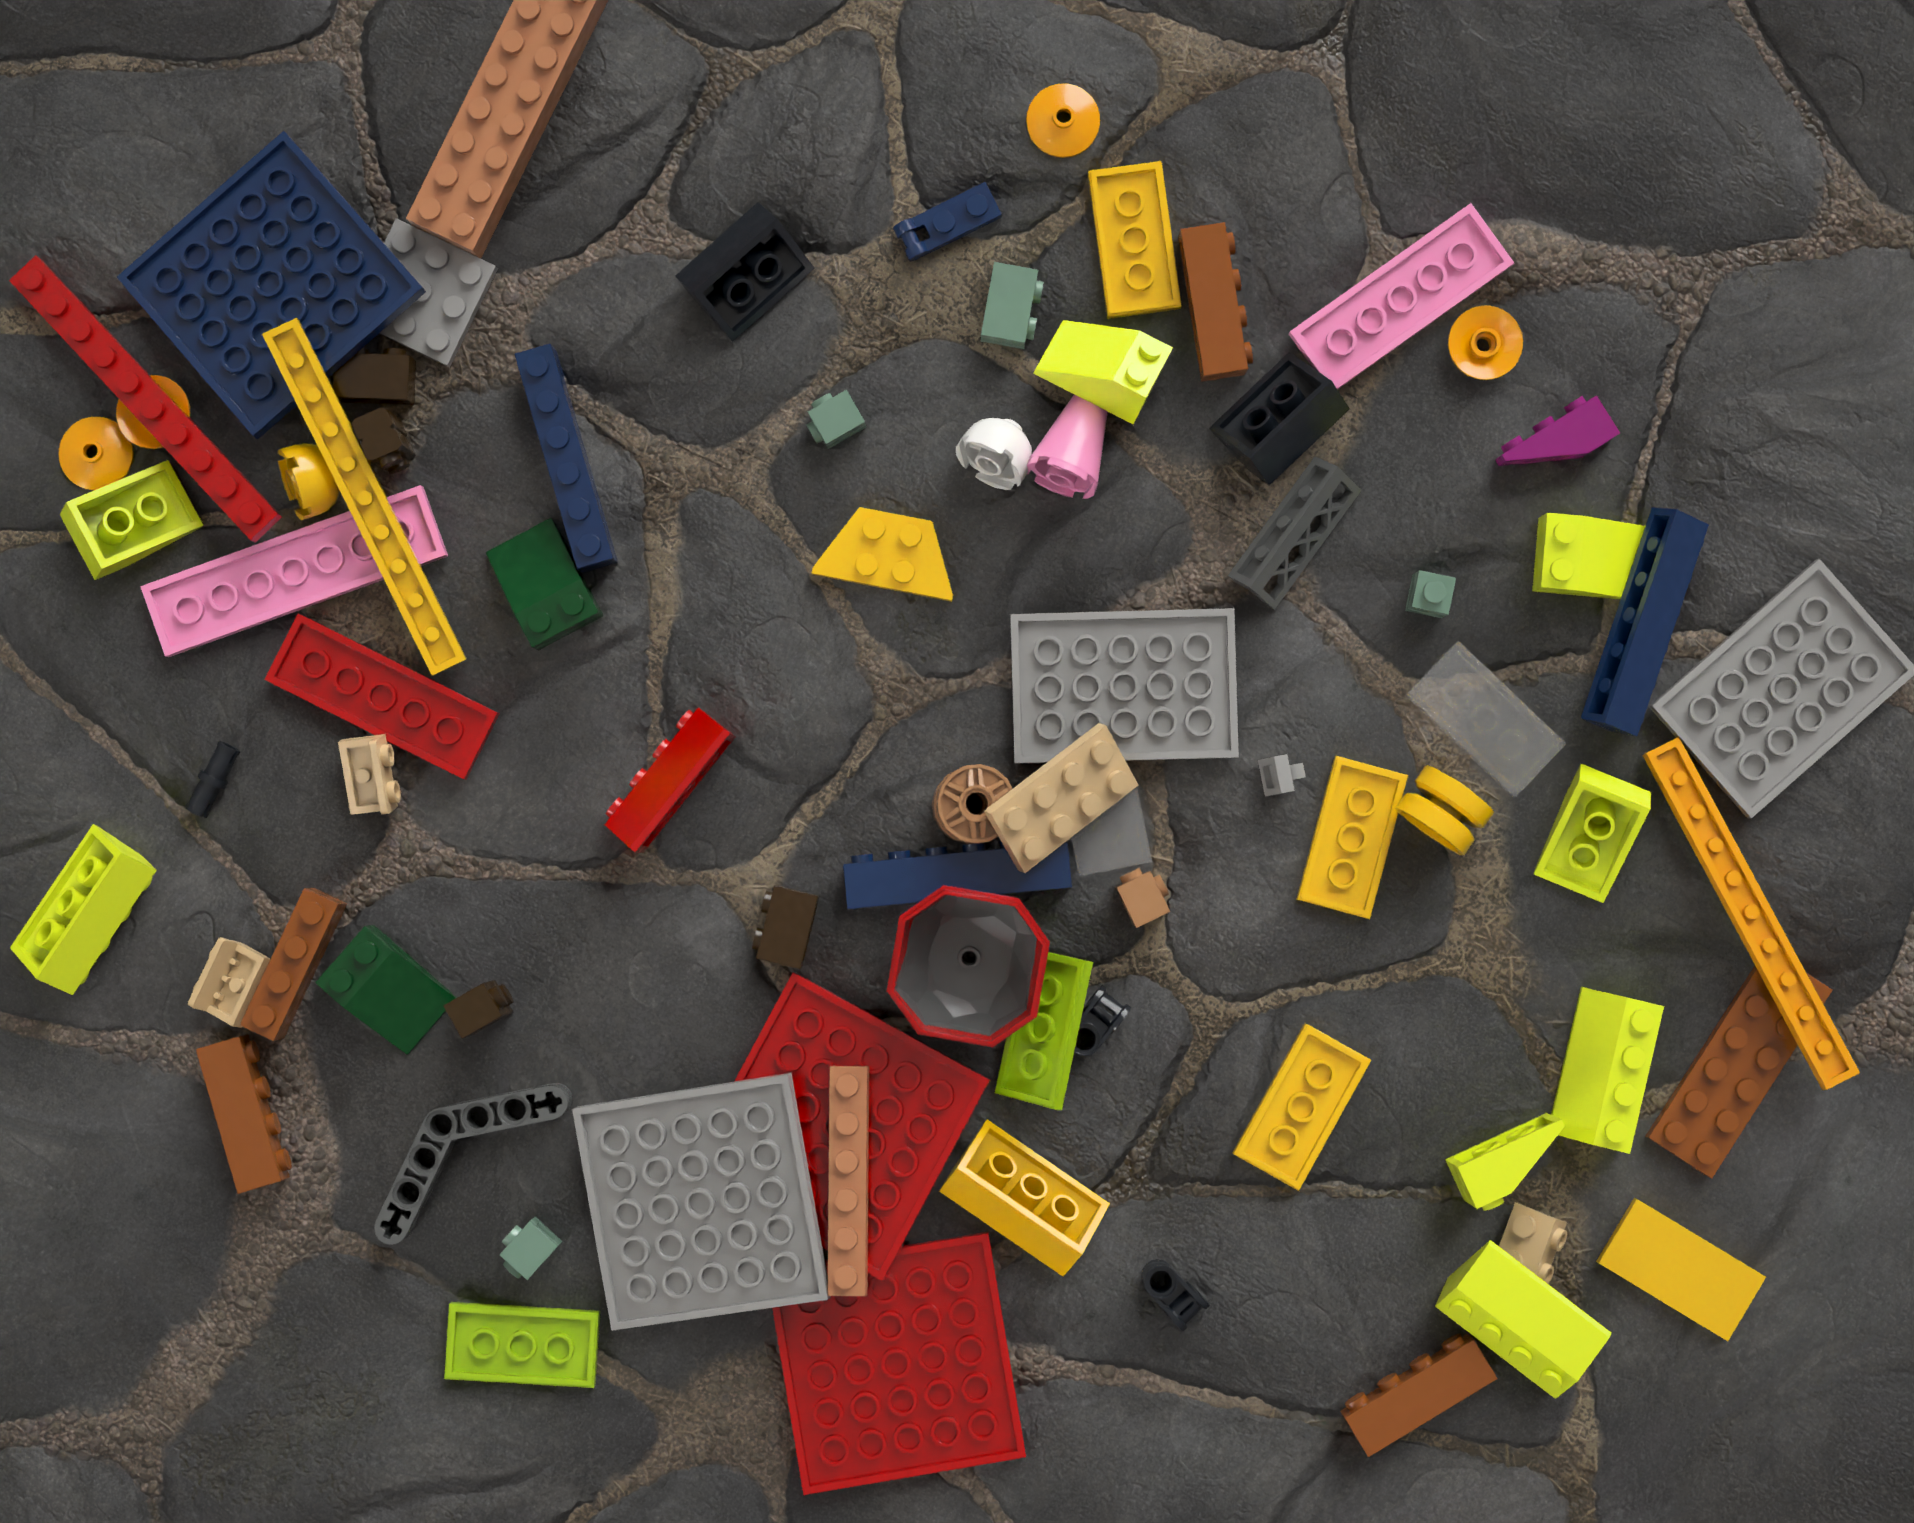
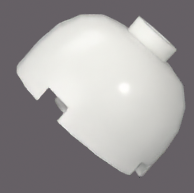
M982 419L968 429L956 446V456L961 465L966 469L970 464L973 468L980 471L975 477L992 487L1011 490L1014 484H1017L1018 487L1028 473L1027 463L1032 455V447L1021 426L1011 419Z

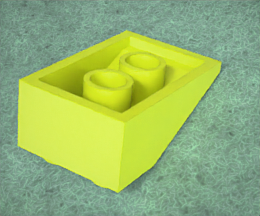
M1063 320L1033 374L1134 424L1173 347L1139 330Z
M169 460L65 503L60 513L94 580L125 568L203 526Z
M1558 513L1542 515L1538 518L1532 591L1621 599L1645 526L1580 515Z
M1580 764L1559 809L1535 867L1534 875L1604 903L1651 809V792Z
M1545 1113L1445 1159L1464 1201L1476 1209L1482 1207L1484 1211L1505 1202L1503 1197L1515 1190L1565 1127L1562 1119Z

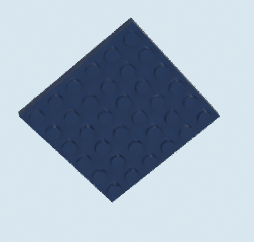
M285 131L280 133L117 276L118 280L257 440L297 406L262 335L263 333L298 318L327 378H329L426 293V290Z

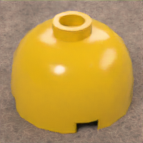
M304 443L278 450L277 454L285 457V459L278 461L289 501L297 499L301 507L294 510L298 518L304 520L328 511L336 503L340 490L318 446Z

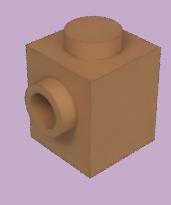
M1137 868L1119 877L1122 884L1116 886L1115 889L1135 928L1170 912L1163 898L1169 895V892L1160 875L1153 877L1151 871L1142 874L1140 868Z

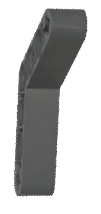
M551 1083L444 1105L429 1112L375 1221L374 1230L377 1238L384 1244L393 1245L410 1236L457 1139L561 1117L571 1108L573 1103L571 1091L561 1083ZM551 1091H553L554 1097H561L562 1103L556 1106V1111L553 1105L541 1106L536 1109V1102L550 1097ZM511 1099H519L524 1103L526 1112L522 1118H515L509 1113L508 1104ZM475 1106L483 1107L488 1112L489 1120L485 1126L477 1125L473 1121L472 1111ZM438 1114H445L450 1118L452 1127L449 1133H442L436 1128L435 1120ZM422 1148H428L435 1154L436 1160L433 1167H426L420 1162L419 1153ZM406 1182L414 1183L418 1187L419 1197L416 1201L408 1200L404 1196L403 1186ZM401 1209L406 1210L407 1212L401 1215L397 1224L401 1229L396 1233H392V1225L388 1222L397 1217Z

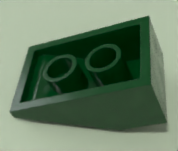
M552 518L486 552L514 615L532 648L539 651L604 616L583 575L577 569L575 560Z
M375 925L364 926L315 982L344 1009L407 1055L446 1012L444 1005L457 998Z

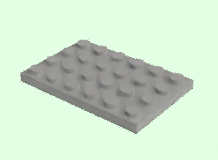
M1817 559L1654 701L1649 708L1676 738H1680L1686 750L1749 819L1753 818L1913 677L1914 664L1820 559Z
M1234 608L1010 615L1014 764L1047 763L1098 723L1107 726L1125 761L1239 757Z

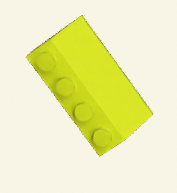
M93 824L10 949L37 980L73 995L79 985L86 981L90 969L100 954L106 951L112 936L120 924L129 917L132 906L142 891L149 887L152 877L157 870L142 855Z
M1581 987L1551 1115L1562 1119L1565 1125L1558 1134L1559 1136L1630 1154L1664 1006Z
M1491 1240L1447 1278L1435 1305L1436 1308L1555 1399L1581 1378L1611 1336L1610 1331Z

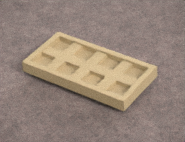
M1098 723L989 806L984 812L1017 870L1026 873L1136 788L1138 783L1106 725Z

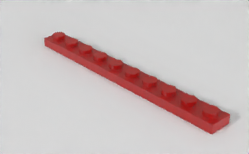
M35 255L9 280L251 541L256 543L282 518L273 506L41 258Z

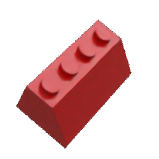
M699 707L694 713L689 709L680 718L675 726L679 729V732L671 742L667 739L662 741L652 754L656 759L647 771L644 768L638 771L629 783V786L633 788L624 800L618 797L606 812L609 819L604 825L635 853H644L736 738L735 735Z

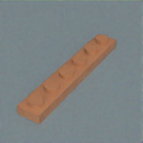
M830 1066L828 1296H867L869 1066Z

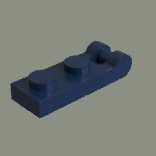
M983 182L913 218L901 221L893 227V230L898 239L902 238L907 248L904 252L911 262L1002 218V214L986 182ZM925 228L929 238L919 241L915 232Z

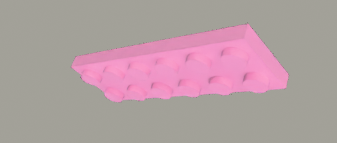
M1470 203L1289 332V336L1312 368L1330 379L1338 390L1510 268L1514 262Z

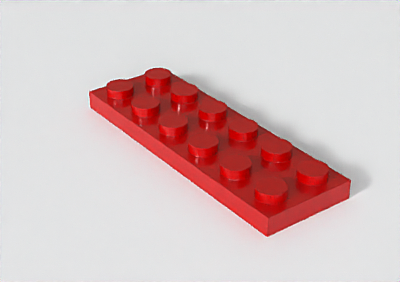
M299 613L264 679L374 735L386 734L388 742L464 780H467L500 714Z

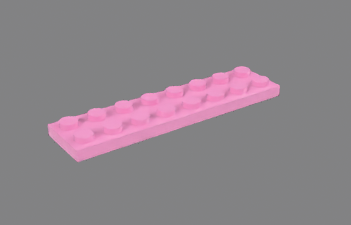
M419 485L387 497L421 566L448 557L423 486ZM348 511L140 587L164 655L171 657L382 581L384 578L351 512Z

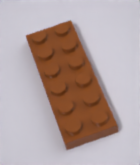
M1756 966L1751 970L1646 1134L1647 1138L1711 1179L1798 1045ZM1807 973L1824 1004L1832 989Z

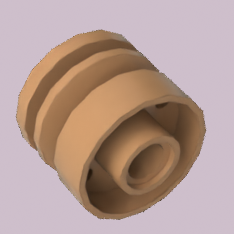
M982 764L963 766L946 775L936 787L932 799L933 818L939 829L953 841L963 844L989 842L998 837L984 810L1013 788L1008 779L995 768ZM969 795L976 796L981 802V809L977 815L971 814L966 808V800Z

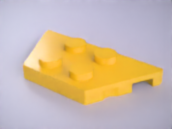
M859 507L812 568V575L951 602L953 599L934 525L930 520Z

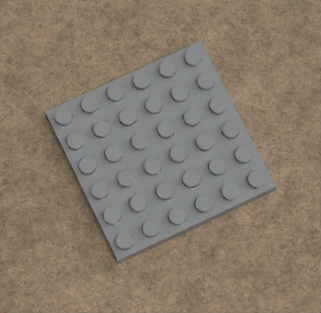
M792 1073L577 1106L572 1109L611 1331L823 1301L831 1297L828 1296V1275Z

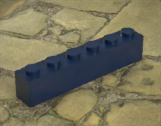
M549 343L515 353L576 567L579 571L585 573L618 563L557 351Z
M1651 508L1581 719L1611 732L1638 736L1709 524L1678 509Z
M999 841L1000 849L985 850V844L978 843L962 845L963 853L948 854L947 847L925 849L926 856L911 858L910 850L888 852V860L874 861L873 854L851 856V863L843 864L847 909L920 902L943 885L994 894L1072 887L1068 842L1062 844L1026 873L1017 870L1001 841Z

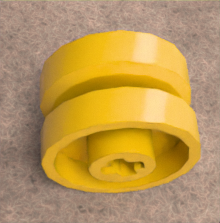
M1426 765L1415 779V784L1419 791L1428 799L1416 793H1406L1395 809L1407 821L1433 840L1459 855H1465L1475 839L1471 831L1460 821L1473 828H1484L1494 814V811L1461 782L1434 767Z

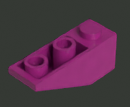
M1597 395L1587 402L1581 396L1563 408L1567 413L1563 417L1554 421L1552 416H1549L1532 427L1535 434L1523 441L1519 435L1501 446L1500 448L1504 454L1495 459L1498 466L1578 459L1620 434V431Z

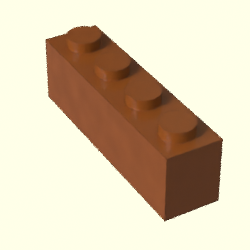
M1225 222L1180 229L1178 240L1201 382L1245 375L1248 370V364H1253V354L1250 341L1244 342L1242 328L1247 327L1245 306H1238L1236 291H1241V278L1239 269H1232L1230 255L1236 253L1233 233L1226 232Z
M316 888L303 889L240 1026L272 1041L285 1038L348 903Z
M246 1034L196 1049L237 1193L240 1194L289 1178L288 1170H291L292 1167L291 1159L286 1148L282 1149L278 1134L281 1133V1125L275 1112L271 1113L267 1098H270L271 1092L265 1076L261 1077L257 1062L260 1061V1053L254 1040L250 1041L249 1035Z
M1461 1334L1451 1336L1441 1344L1443 1349L1431 1356L1428 1353L1418 1356L1409 1363L1411 1368L1400 1375H1397V1373L1389 1374L1377 1383L1379 1388L1367 1395L1364 1392L1358 1393L1345 1402L1346 1408L1340 1412L1368 1457L1498 1379L1475 1340L1469 1334L1463 1337Z

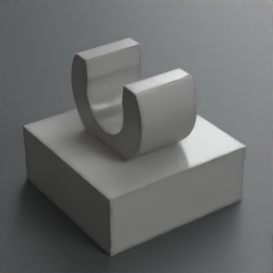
M1287 754L1258 760L1265 797L1295 791L1293 780L1306 777L1303 763L1289 765Z

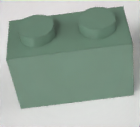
M994 262L981 331V342L1024 349L1026 339H1034L1037 318L1030 317L1033 303L1040 304L1044 284L1042 281H1037V269Z

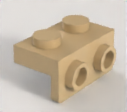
M386 734L340 740L338 745L350 814L379 811L381 815L391 813L398 807L397 803L400 802L401 792L398 781H393L391 766L394 765V751L392 745L387 744Z
M222 937L218 938L215 946L210 951L209 959L199 980L194 985L188 1005L194 1009L206 1011L233 1027L242 1028L240 1023L270 962V958L241 942Z
M1515 1202L1499 1247L1549 1284L1554 1273L1552 1262L1556 1251L1559 1252L1566 1242L1567 1231L1565 1227L1567 1222Z

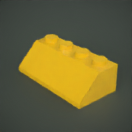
M988 1119L983 1123L939 1190V1192L1061 1276H1064L1082 1256L1110 1203Z

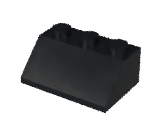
M757 202L676 274L675 277L697 304L733 342L814 270L815 267L779 220Z
M1289 352L1209 429L1251 473L1267 485H1270L1350 408L1330 379Z

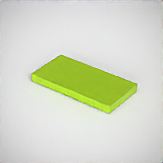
M1048 952L1037 1017L1006 1038L995 1088L996 1094L1054 1110H1062L1093 962Z
M451 1302L448 1313L444 1379L594 1388L596 1386L600 1311Z

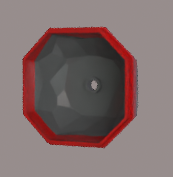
M943 885L899 916L887 992L918 1035L994 1047L1037 1017L1050 941L1019 898ZM964 952H974L977 957L973 963H966L962 958Z

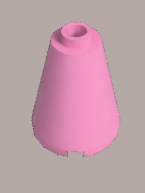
M1073 395L1030 456L1027 463V474L1032 470L1036 474L1034 481L1037 484L1066 497L1073 498L1075 492H1084L1082 499L1094 496L1098 486L1108 411Z

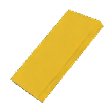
M1162 161L1088 171L1107 319L1181 309Z
M1339 756L1334 757L1296 900L1370 919L1398 816L1395 808L1403 797L1408 775Z
M1304 1023L1232 1153L1299 1191L1370 1064L1371 1059Z
M1633 1198L1596 1261L1726 1341H1729L1766 1276L1636 1198Z

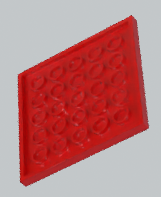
M793 972L735 1081L792 1073L822 1247L828 1250L830 1066H869L868 1274L883 1281L991 1079Z
M988 1231L902 1246L883 1281L868 1274L867 1296H831L828 1300L772 1308L803 1495L1026 1457ZM825 1259L826 1270L828 1275V1259Z

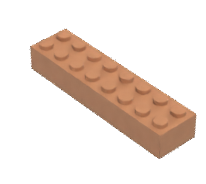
M513 0L406 217L412 226L478 258H482L608 0Z

